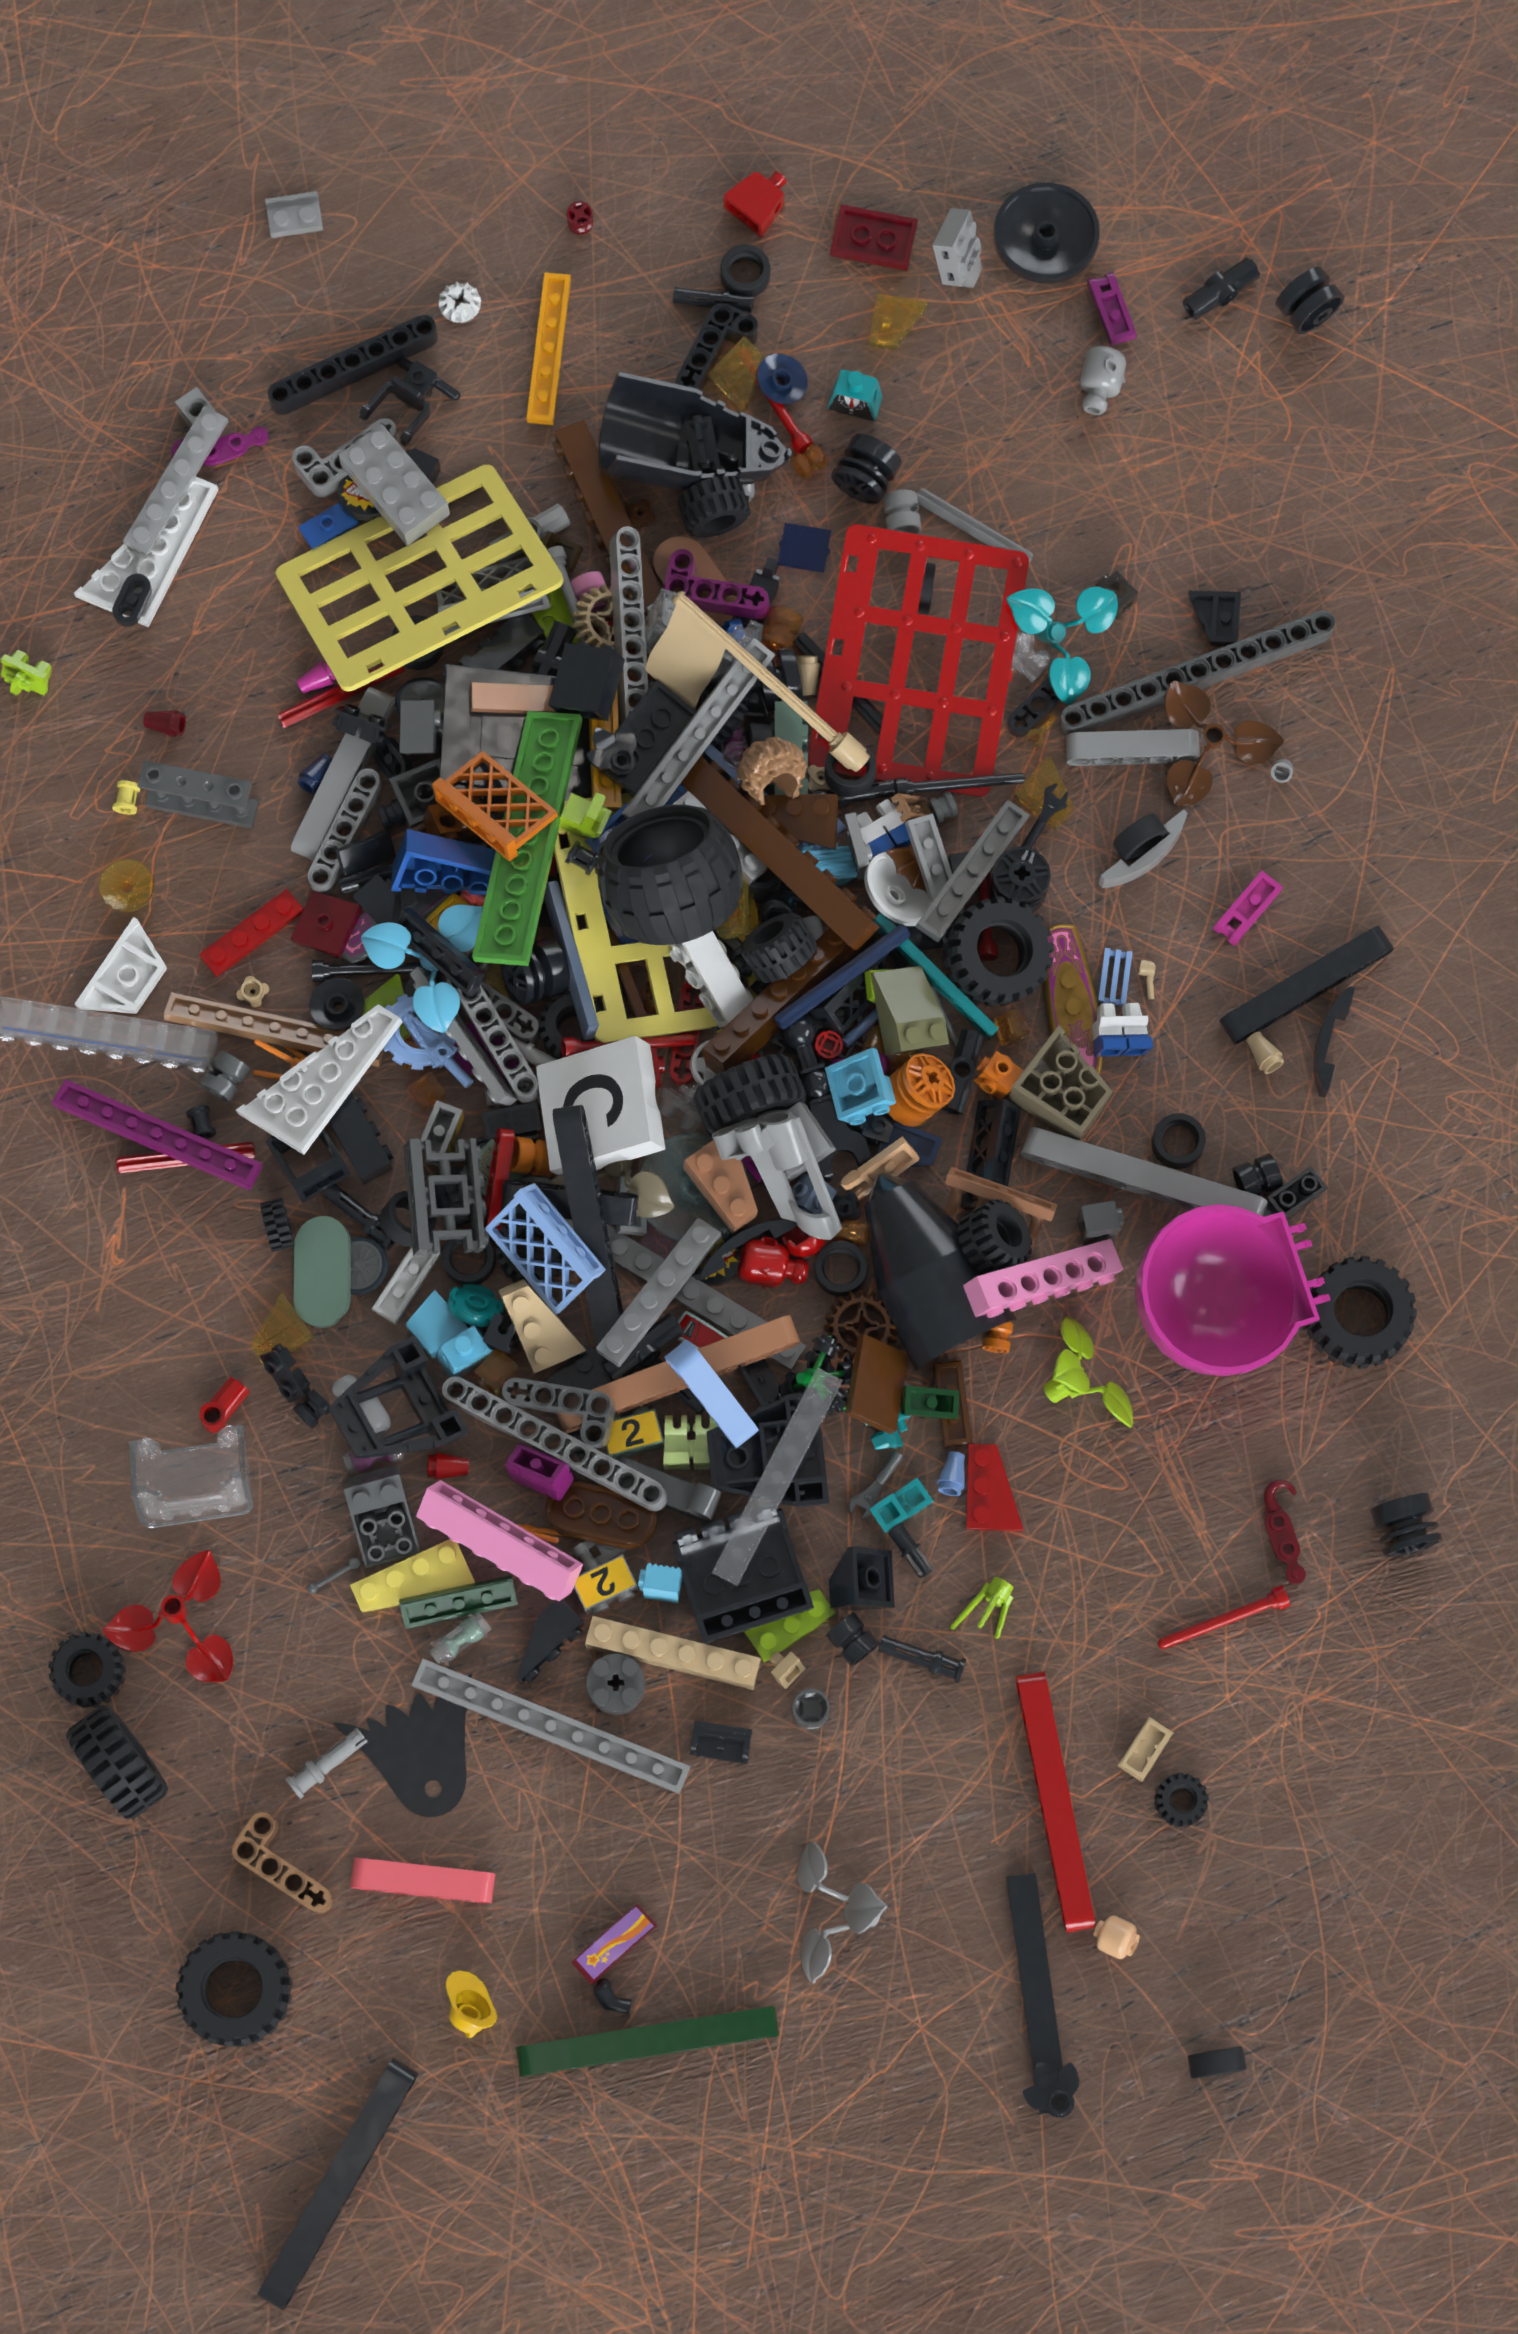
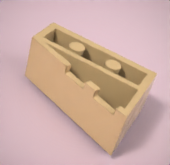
M525 1279L498 1290L510 1320L515 1325V1332L534 1373L587 1351L578 1338L551 1311Z

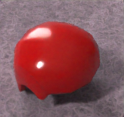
M799 1226L781 1235V1239L788 1252L796 1257L815 1255L825 1244L824 1239L808 1235Z

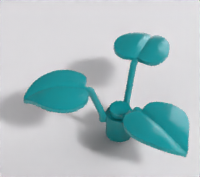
M1089 587L1083 590L1078 595L1075 604L1076 612L1081 618L1063 623L1053 621L1050 617L1055 609V602L1046 591L1041 589H1024L1009 595L1006 601L1011 608L1017 626L1027 634H1037L1041 642L1051 643V648H1055L1064 655V658L1052 660L1049 666V680L1060 701L1065 705H1071L1087 689L1091 679L1090 668L1084 659L1080 657L1070 658V654L1058 643L1064 639L1067 627L1083 622L1085 628L1090 633H1100L1108 629L1117 614L1118 601L1114 591L1101 587Z

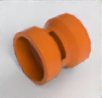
M1008 1322L988 1330V1334L983 1339L982 1349L995 1353H1009L1011 1343L1008 1336L1012 1334L1014 1324Z

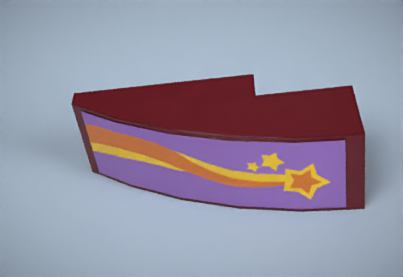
M636 1904L571 1963L593 1985L657 1925Z

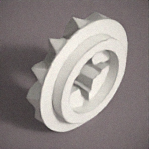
M456 281L454 285H446L445 290L440 293L438 304L445 318L461 323L469 321L477 315L481 307V298L477 289L471 287L468 282L460 284ZM462 294H464L463 298L465 304L460 303V305L457 306V308H455V300L453 299H459V297L462 296Z

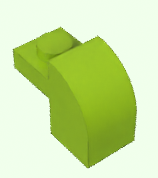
M596 792L591 802L571 793L560 816L559 827L586 838L600 837L612 811L602 806L606 796Z

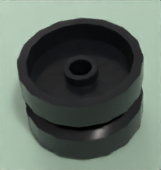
M1321 266L1309 269L1294 279L1280 293L1275 303L1285 317L1291 316L1290 323L1299 334L1313 331L1326 322L1340 308L1345 299V296L1335 284L1329 285L1331 279Z
M792 646L777 649V667H775L772 659L766 669L800 700L804 701L799 669ZM758 678V686L767 712L775 711V701H781V698Z

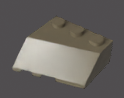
M1058 1025L1012 1086L1008 1099L1059 1134L1081 1141L1094 1124L1113 1091L1093 1066H1089L1081 1056V1051L1078 1047L1069 1041L1065 1031Z

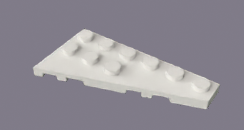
M195 477L148 557L123 544L111 556V560L101 570L98 569L91 576V580L74 592L75 597L112 612L113 605L126 578L132 574H143L150 581L152 593L137 623L149 628L218 492L217 485ZM138 587L134 590V592L140 593L142 592L143 588ZM126 611L123 616L129 617L132 612Z
M380 1005L375 1006L352 1023L351 1028L339 1037L335 1036L329 1040L328 1045L317 1053L316 1051L282 1075L280 1081L268 1090L263 1089L257 1094V1098L246 1106L243 1104L236 1109L237 1113L304 1155L402 1023L401 1018Z

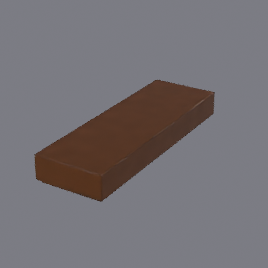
M958 1360L933 1363L936 1388L959 1390L958 1419H940L944 1448L968 1446V1444H972L962 1362Z

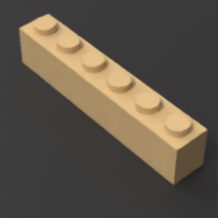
M592 1616L585 1642L588 1649L607 1654H623L635 1661L754 1690L761 1664V1658L596 1616Z

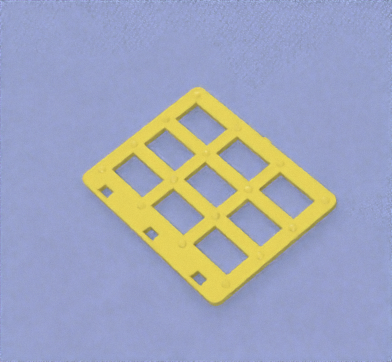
M482 465L436 488L444 499L450 503L483 487L493 504L444 528L438 523L426 532V537L378 561L375 560L366 544L394 531L383 516L377 517L277 568L276 576L338 684L344 691L356 690L558 589L563 584L564 578L560 569L493 466ZM503 518L513 535L464 559L460 558L452 542ZM520 549L524 551L532 567L484 591L480 590L471 575L472 573ZM437 551L446 568L395 593L385 575ZM349 552L352 553L361 568L360 570L309 594L300 578L301 576ZM456 582L466 600L414 625L404 607ZM370 583L380 601L328 626L319 608ZM531 587L534 588L535 591L520 598L519 593ZM389 615L399 633L347 658L338 640ZM458 625L459 629L447 635L444 634L443 631ZM382 662L383 667L371 673L368 672L369 668Z
M628 793L621 794L622 806L628 804L633 799ZM585 798L592 802V798ZM612 811L610 817H611L613 814H615L617 811ZM559 827L554 853L568 919L594 1009L593 997H602L604 1011L596 1013L599 1026L594 1036L595 1040L608 1043L632 1036L639 1038L656 1037L711 1029V1027L718 1026L705 1006L701 1009L674 1011L663 957L670 956L669 952L672 951L670 945L632 943L611 946L598 887V874L595 873V868L590 875H587L585 870L573 863H565L576 840L580 842V846L591 851L590 846L585 842L587 838ZM558 834H567L568 848L561 849ZM741 895V898L738 900L741 919L735 926L736 929H733L732 932L743 942L757 925L752 907L754 902H752V899ZM576 915H584L587 929H578ZM645 960L657 1015L627 1019L615 964ZM754 973L751 977H747L749 991L752 994L753 999H755L758 996L750 988V986L757 980Z

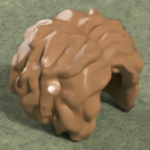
M769 737L765 741L752 743L742 753L743 759L739 762V767L736 769L737 780H741V787L754 800L758 801L760 805L765 804L763 790L768 784H776L788 797L793 799L798 797L800 794L798 790L803 787L801 782L805 778L807 763L803 757V751L797 745L787 740H782L780 737Z

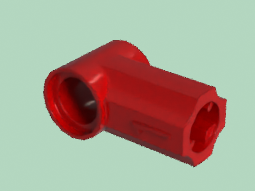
M231 1376L210 1402L204 1404L199 1411L201 1423L206 1431L210 1433L221 1432L226 1427L227 1420L250 1393L242 1383ZM212 1412L221 1414L220 1419L215 1423L206 1421L207 1416Z

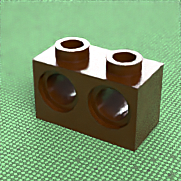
M473 796L472 802L475 805L482 804L479 796ZM438 803L427 807L422 821L428 834L461 842L481 839L441 804Z

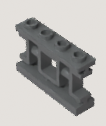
M469 1138L468 1140L458 1139L454 1143L455 1153L432 1154L431 1140L409 1139L404 1145L413 1256H424L426 1253L437 1254L440 1251L439 1240L463 1239L464 1253H470L471 1251L480 1253L485 1248V1245H488L489 1233L485 1230L483 1217L486 1216V1203L484 1200L481 1201L484 1178L483 1174L479 1173L478 1163L481 1161V1148L476 1145V1138ZM465 1159L467 1175H451L450 1163L462 1162ZM423 1163H439L440 1175L427 1176L424 1180ZM458 1184L460 1208L437 1209L434 1185ZM470 1214L472 1230H456L455 1217H467ZM428 1218H443L444 1231H432L429 1234Z

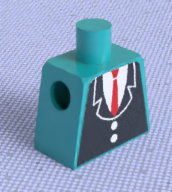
M840 370L832 388L827 410L876 422L883 397L878 379L863 375L859 371Z

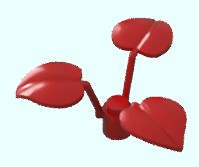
M209 1550L192 1556L177 1569L173 1576L172 1587L179 1596L169 1595L163 1599L161 1611L158 1612V1617L154 1623L152 1612L148 1608L136 1604L122 1609L102 1629L104 1635L115 1646L130 1652H140L154 1644L156 1635L153 1629L160 1625L163 1618H166L172 1624L181 1623L197 1645L186 1656V1668L193 1678L202 1682H225L230 1678L233 1671L234 1658L227 1641L220 1636L210 1635L201 1643L186 1621L188 1612L184 1602H188L191 1597L198 1602L207 1601L217 1594L221 1586L220 1572Z

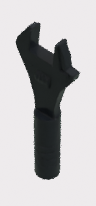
M1057 783L1045 788L1041 814L1020 847L1032 849L1048 820L1056 812L1068 806L1066 804L1068 792L1061 799L1052 794L1058 786Z

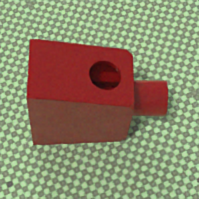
M775 171L768 179L759 172H754L723 195L724 208L762 238L784 205V193L780 189L787 181L778 171Z

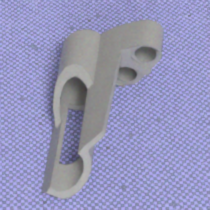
M774 1110L763 1113L758 1118L745 1119L729 1125L712 1134L721 1160L733 1158L742 1160L745 1156L751 1155L781 1218L797 1222L802 1231L818 1239L831 1240L839 1233L842 1225L800 1117H794V1114L787 1110ZM802 1163L805 1164L823 1213L810 1214L798 1208L784 1170L791 1169Z

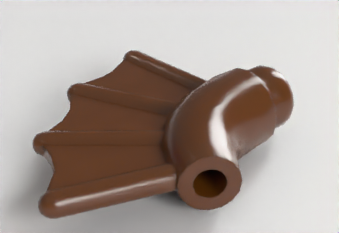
M912 844L906 847L888 849L886 854L894 861L896 873L904 876L913 889H920L927 893Z

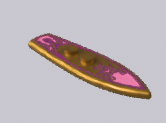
M1072 924L1053 925L1049 927L1051 935L1047 937L1048 943L1054 944V951L1049 954V957L1053 958L1052 967L1046 970L1049 975L1044 981L1050 1032L1052 1035L1058 1025H1060L1069 1041L1078 1047L1081 1051V1056L1100 1075L1103 1057H1094L1092 1024L1097 1021V1008L1099 1005L1077 927Z

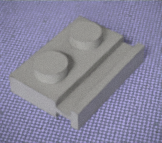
M317 191L265 199L271 238L323 231Z

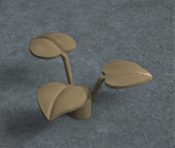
M633 1159L610 1163L597 1174L598 1180L606 1174L613 1177L625 1174V1186L629 1188L626 1192L639 1196L637 1214L639 1217H658L668 1213L675 1207L665 1183L653 1172H639L633 1176L630 1183V1174L632 1173L630 1168L633 1164ZM561 1174L555 1177L550 1183L565 1185L564 1175Z

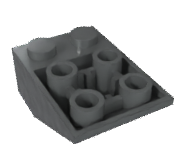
M398 1464L343 1479V1490L365 1568L421 1553Z

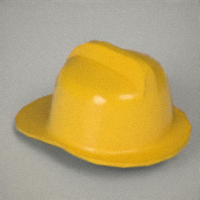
M459 1970L452 1972L447 1977L445 1984L451 2003L449 2019L455 2028L464 2032L467 2038H472L483 2028L494 2025L497 2020V2013L485 1985L477 1976L467 1971Z

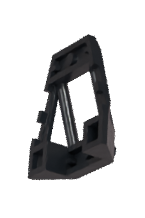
M415 1335L389 1347L328 1408L355 1458H371L444 1447L469 1434L456 1408L451 1411L448 1410L427 1373L425 1365L428 1358ZM391 1365L394 1366L396 1378L362 1390ZM401 1388L420 1423L378 1439L359 1404ZM424 1433H428L430 1435L428 1437L407 1441Z

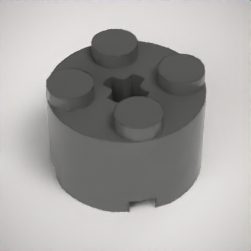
M609 1654L596 1660L590 1668L587 1676V1690L593 1704L604 1713L613 1716L628 1714L644 1698L646 1689L644 1674L634 1659L623 1654ZM615 1678H619L620 1683H624V1685L619 1686V1691H613L612 1686H608L609 1683H613Z

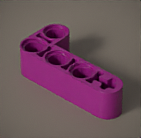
M678 549L672 553L665 579L666 595L672 593L674 588L682 587L684 588V595L702 611L751 619H762L769 614V597L763 588L695 577L696 565L692 553L686 549ZM681 562L689 563L687 568H677V565ZM703 591L711 593L706 598L698 597V594ZM730 595L737 597L734 602L728 603L724 601ZM757 601H761L758 603V606H754V604H756Z

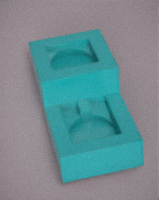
M916 1478L869 1510L884 1532L887 1533L932 1504L934 1500L919 1478Z

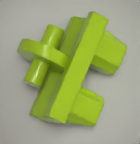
M16 650L11 656L3 655L1 658L3 665L1 677L5 678V682L11 684V693L18 695L22 689L27 692L32 690L43 696L47 693L48 680L51 675L50 664L39 661L33 667L29 665V656L20 650Z

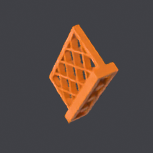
M484 751L477 754L445 781L440 777L432 783L435 800L509 862L518 856V848L558 817L555 809ZM482 762L490 767L489 773H474V769ZM474 780H489L488 788L473 789ZM493 780H506L508 788H493ZM458 781H469V789H456L453 785ZM507 795V804H492V796ZM512 795H524L527 797V803L511 804ZM473 796H488L487 804L475 805L472 799ZM531 810H542L546 813L541 819H530ZM506 811V820L492 819L491 812ZM511 811H526V819L510 820ZM510 827H525V832L515 838L510 834Z

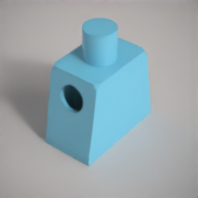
M436 1290L430 1294L405 1324L409 1333L412 1336H416L422 1349L432 1359L438 1356L440 1346L468 1329L464 1322L452 1315L447 1303Z
M472 1326L440 1346L437 1360L449 1378L454 1376L462 1377L498 1354L493 1346L482 1342L485 1336L482 1329Z

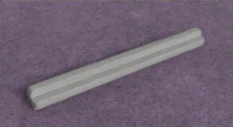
M921 488L918 491L919 505L988 546L1024 552L1029 558V563L1033 558L1032 552L926 489Z

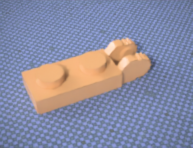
M902 1136L857 1168V1170H852L841 1179V1185L845 1190L850 1189L851 1192L855 1193L858 1196V1200L863 1199L864 1196L870 1194L877 1175L886 1173L898 1176L919 1161L920 1158Z

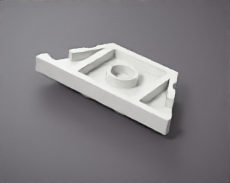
M133 917L75 1002L77 1008L137 1014L167 970L165 963L135 917Z

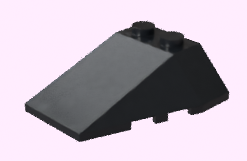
M817 1391L788 1394L780 1398V1400L757 1408L755 1411L747 1414L759 1431L738 1448L734 1447L719 1426L706 1432L713 1488L800 1508L830 1505Z

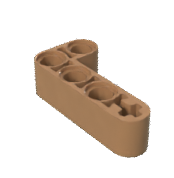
M265 1812L254 1814L234 1842L232 1847L234 1858L317 1914L328 1912L333 1905L334 1898L332 1893L267 1849L277 1834V1821ZM262 1819H268L271 1823L270 1830L265 1834H258L256 1830L257 1823ZM245 1844H252L254 1847L253 1855L248 1859H242L240 1856L241 1847ZM269 1860H276L278 1863V1869L273 1875H266L264 1872V1865ZM293 1876H300L302 1879V1886L297 1891H290L288 1888V1881ZM308 1889L317 1895H321L324 1892L323 1899L326 1900L325 1904H317L314 1907L315 1900L306 1895Z

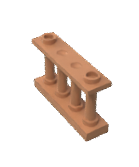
M951 1167L945 1184L949 1185L952 1190L945 1211L953 1219L962 1194L966 1192L977 1195L978 1202L976 1208L991 1199H1002L1003 1202L1007 1201L1018 1211L1030 1214L1032 1219L1029 1230L1033 1243L1031 1245L1032 1250L1042 1222H1046V1220L1052 1222L1058 1206L1055 1203ZM1029 1258L1026 1262L1033 1261L1034 1259Z

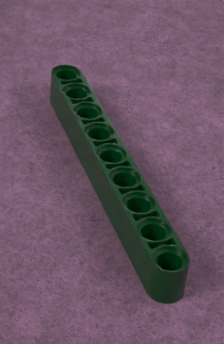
M775 2006L523 2045L516 2047L519 2076L526 2077L780 2036L776 2008Z

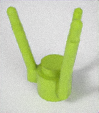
M994 1577L990 1584L985 1583L980 1593L950 1625V1629L954 1630L987 1595L985 1599L989 1604L977 1626L982 1628L994 1606L1001 1607L1003 1604L994 1635L996 1639L1000 1638L1009 1605L1013 1600L1010 1594L1014 1587L1005 1580Z

